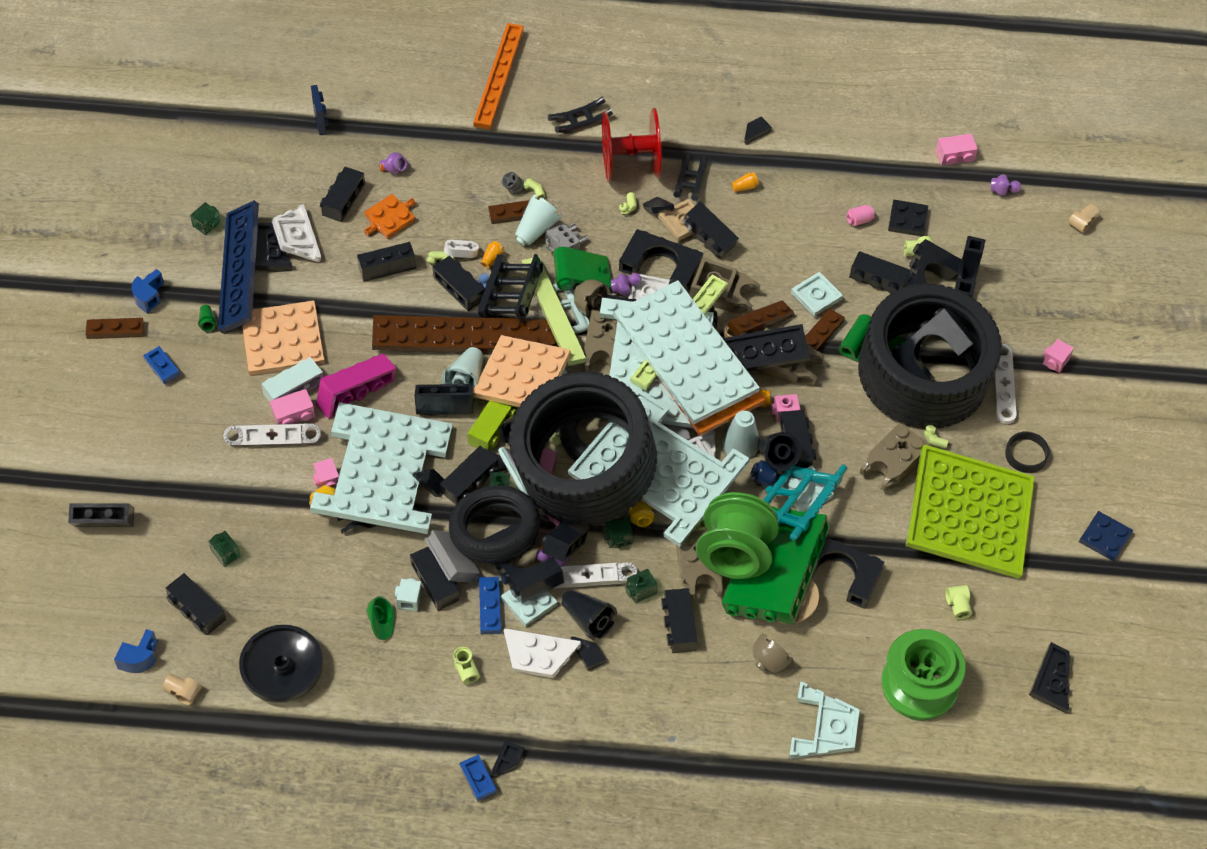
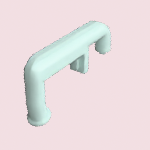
M552 284L555 292L562 291L557 287V284ZM572 288L564 290L567 300L560 301L563 309L570 307L577 325L571 327L574 333L577 334L588 330L589 320L586 315L576 308L574 304L575 290Z
M500 447L498 452L517 487L527 494L510 449Z

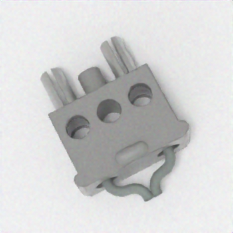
M562 223L554 228L546 229L545 242L547 246L545 248L547 251L552 250L553 252L558 247H569L579 250L580 244L587 241L588 237L583 235L577 238L579 233L574 231L578 228L576 223L569 226Z

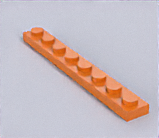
M507 23L473 122L474 127L491 130L524 31L523 25Z

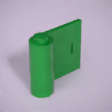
M558 247L554 250L556 284L560 290H570L575 286L576 282L583 283L586 280L594 279L607 285L609 290L611 289L607 256L569 247Z
M861 314L858 316L838 347L841 355L858 362L871 320L870 315ZM896 336L888 342L891 354V350L895 346L906 342L904 338Z

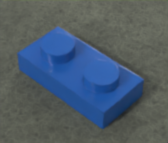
M160 346L143 355L144 360L163 384L180 376L179 370Z
M479 754L459 763L477 802L497 793Z

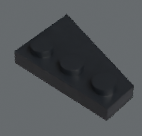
M258 223L255 270L292 271V263L288 260L287 253L280 249L273 224Z
M1052 642L1048 645L1029 693L1030 696L1064 713L1069 711L1068 675L1070 651Z

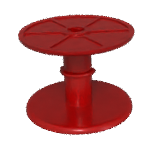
M652 108L650 112V135L632 136L630 133L629 136L611 137L608 114L605 111L602 112V149L607 182L612 180V155L621 154L633 156L635 153L651 152L654 175L656 178L661 177V136L656 108Z

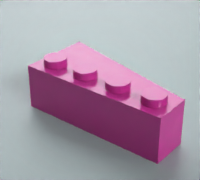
M383 353L361 363H356L349 368L341 369L334 374L327 375L320 379L316 405L328 419H331L338 409L339 402L350 404L356 399L359 402L370 391L374 393L393 382L396 367Z

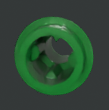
M202 305L200 307L198 326L202 331L210 332L215 329L217 321L209 305Z

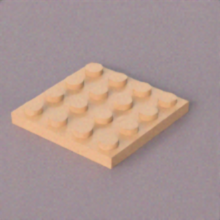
M314 301L252 310V321L242 325L250 376L283 371L309 357L317 365L325 364Z
M501 335L478 380V384L473 390V397L520 407L522 401H525V398L534 389H537L539 385L545 384L549 379L552 380L554 377L562 375L570 359L571 350Z

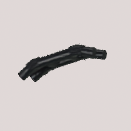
M602 96L585 106L567 112L549 114L548 120L562 122L568 119L570 124L556 126L555 132L569 134L575 130L596 123H602V112L595 115V117H593L591 112L598 109L606 101ZM610 108L605 111L608 114V117L613 115V112ZM584 114L586 120L577 122L574 116Z
M686 152L683 156L673 196L675 198L680 197L683 188L693 190L691 199L696 201L700 195L708 157L705 155L701 156L698 171L688 170L691 154ZM685 178H696L695 183L685 181Z

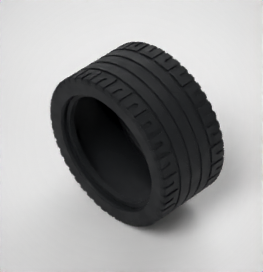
M922 283V285L914 284V286L909 285L906 288H900L898 291L896 290L891 295L889 294L885 297L872 314L858 360V374L861 385H863L862 388L866 392L867 397L871 399L870 401L879 410H882V413L889 415L893 420L896 419L897 422H903L905 425H912L916 428L922 427V429H926L929 425L935 428L956 425L970 417L980 407L993 379L1002 352L1001 335L999 334L998 327H996L997 324L980 302H977L972 296L969 297L965 292L962 293L961 290L953 289V287ZM950 308L978 342L964 355L970 372L955 380L937 382L919 378L903 369L892 356L888 342L898 335L920 330L919 326L924 321H930L934 318L933 314L938 309Z
M592 371L571 372V374H562L560 377L556 376L554 379H549L545 384L542 383L537 389H534L525 398V401H522L520 408L517 409L516 415L513 417V423L510 427L511 431L509 432V445L513 461L529 497L539 509H542V512L549 514L553 519L556 518L558 521H564L568 524L573 523L574 525H594L599 522L604 523L607 520H613L637 505V502H640L643 495L647 493L652 480H654V473L657 469V450L645 408L637 394L629 386H626L624 382L619 381L615 377L612 378L610 375H603V373H594ZM585 418L606 419L618 424L629 434L626 448L621 457L609 469L594 477L580 480L563 479L548 473L540 466L541 455L548 440L560 428L573 421Z

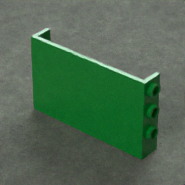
M771 506L775 511H779L781 509ZM790 509L788 511L789 514L803 517L807 512L796 511L793 509ZM815 514L816 517L810 520L807 531H802L795 541L790 539V534L795 528L783 523L778 524L779 532L777 537L767 545L772 554L770 568L762 575L754 578H731L721 602L726 614L794 625L830 529L827 515Z

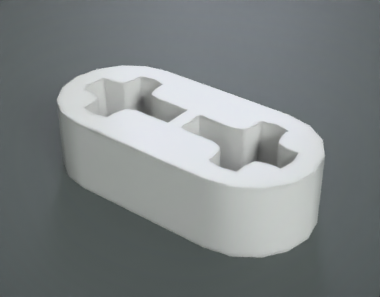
M447 240L444 246V253L451 257L474 258L478 254L479 245L473 241Z

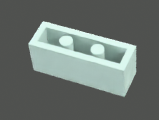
M309 357L263 382V394L268 401H272L304 389L309 392L320 385L323 372L313 359Z

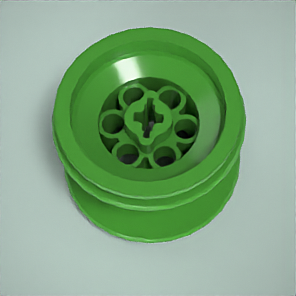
M724 493L712 499L703 515L704 525L708 532L703 534L696 543V553L700 561L713 572L728 578L748 579L765 573L772 564V554L767 545L777 537L779 532L778 516L775 510L763 499L746 493Z
M916 629L905 632L892 643L888 651L887 663L883 668L881 684L887 702L896 712L913 720L924 721L940 717L954 705L958 697L959 687L966 673L965 658L959 646L941 632L931 629Z

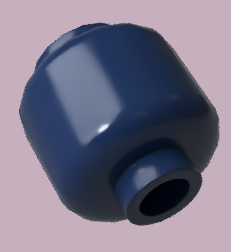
M761 460L758 463H754L750 477H752L753 483L767 488L778 481L780 474L777 473L778 470L771 468L766 461Z

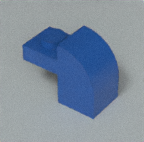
M156 269L149 273L143 280L137 276L132 283L135 303L147 314L161 303L157 289L164 284L159 270Z
M146 629L138 646L122 642L114 658L117 669L129 673H141L154 665L156 662L154 651L158 644L154 631Z

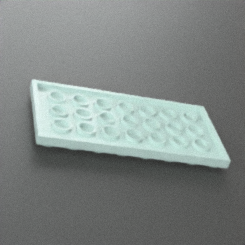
M679 281L673 282L613 312V316L693 425L759 392L760 387Z

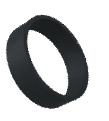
M1028 431L1014 434L1009 439L1005 450V457L1009 465L1023 473H1034L1041 470L1049 456V446L1044 438ZM1021 439L1034 441L1043 449L1045 459L1036 465L1022 464L1013 458L1009 446Z

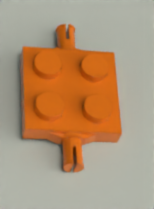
M390 194L364 212V216L371 223L369 227L364 229V233L369 236L374 231L382 233L387 239L415 221V216L408 209L416 204L415 200L410 198L403 203L393 194Z

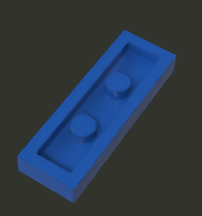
M479 577L481 635L501 634L499 577Z

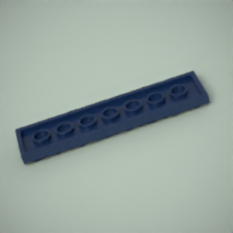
M255 200L226 213L218 331L221 333L252 321L259 203Z

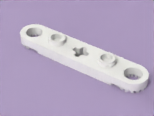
M1002 344L1001 349L1007 355H1001L994 374L996 418L1000 421L999 423L1008 425L1013 423L1016 418L1013 355L1010 346ZM1009 412L1011 417L1005 418L1001 413Z
M316 424L239 425L226 428L223 436L229 445L314 443L320 439L321 430ZM308 428L316 430L317 435L314 439H309L306 436ZM271 429H274V432L278 433V436H275L274 440H271V437L267 436V433L270 432ZM231 430H236L239 434V438L236 441H231L228 437V433Z
M628 562L564 566L561 568L565 583L553 589L632 583L637 578V568L634 564ZM628 569L633 574L626 577L625 575L623 576L622 571ZM586 572H589V579H586L585 577Z

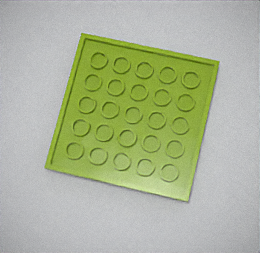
M923 444L906 546L1020 579L1023 573L1035 476Z

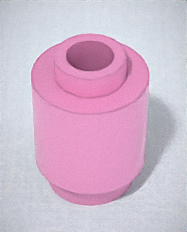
M870 205L851 208L846 215L847 221L852 226L868 223L874 219V210Z

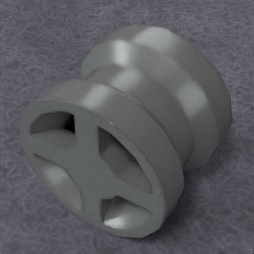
M508 172L503 176L502 185L511 193L516 194L523 189L524 181L515 172Z

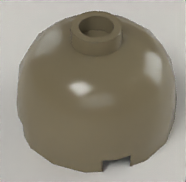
M595 279L584 281L574 291V304L576 308L584 315L591 317L592 310L600 311L602 298H606L607 294H609V287Z
M762 633L757 638L752 649L753 656L757 661L755 665L763 672L766 669L771 672L784 670L793 661V658L789 657V654L775 641L767 639V635Z

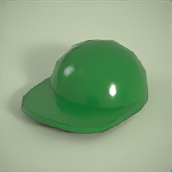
M377 596L368 603L366 613L376 638L386 640L391 637L394 631V611L386 598Z

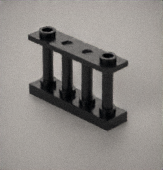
M497 254L477 310L480 318H492L494 314H516L519 322L524 323L526 316L529 314V307L540 274L543 272V263L537 254L533 255L531 264H509L504 254ZM509 271H528L526 278H506ZM504 285H523L521 292H501ZM500 299H518L516 306H496Z

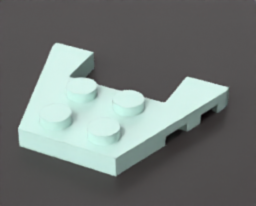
M800 682L797 702L818 705L814 741L792 737L789 758L854 751L859 709L837 698L833 699L824 695L823 691L814 690L808 687V684Z

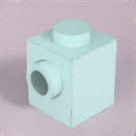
M412 578L401 579L400 586H396L395 589L398 610L418 612L422 594L421 581Z

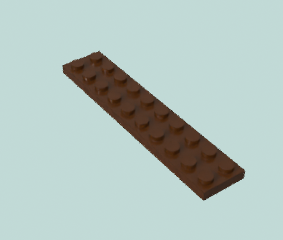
M373 315L372 350L465 352L468 348L475 347L484 353H492L501 335L555 347L559 346L546 319H525L524 323H520L518 319Z

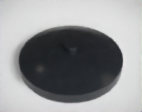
M274 625L260 630L247 641L239 658L241 678L247 689L258 698L269 702H288L302 697L316 685L323 669L322 652L317 640L306 630L293 625Z

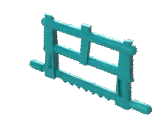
M842 464L835 474L818 472L817 470L793 465L789 470L784 471L773 487L768 486L765 489V492L768 494L763 500L768 504L771 503L776 495L790 496L782 508L775 512L778 516V524L783 523L795 528L790 534L792 541L797 540L802 531H807L810 520L816 517L815 514L819 513V509L829 499L828 496L832 495V491H835L834 487H838L842 482V476L847 471L845 464ZM790 476L802 479L795 490L781 489ZM810 481L826 485L803 517L788 513Z

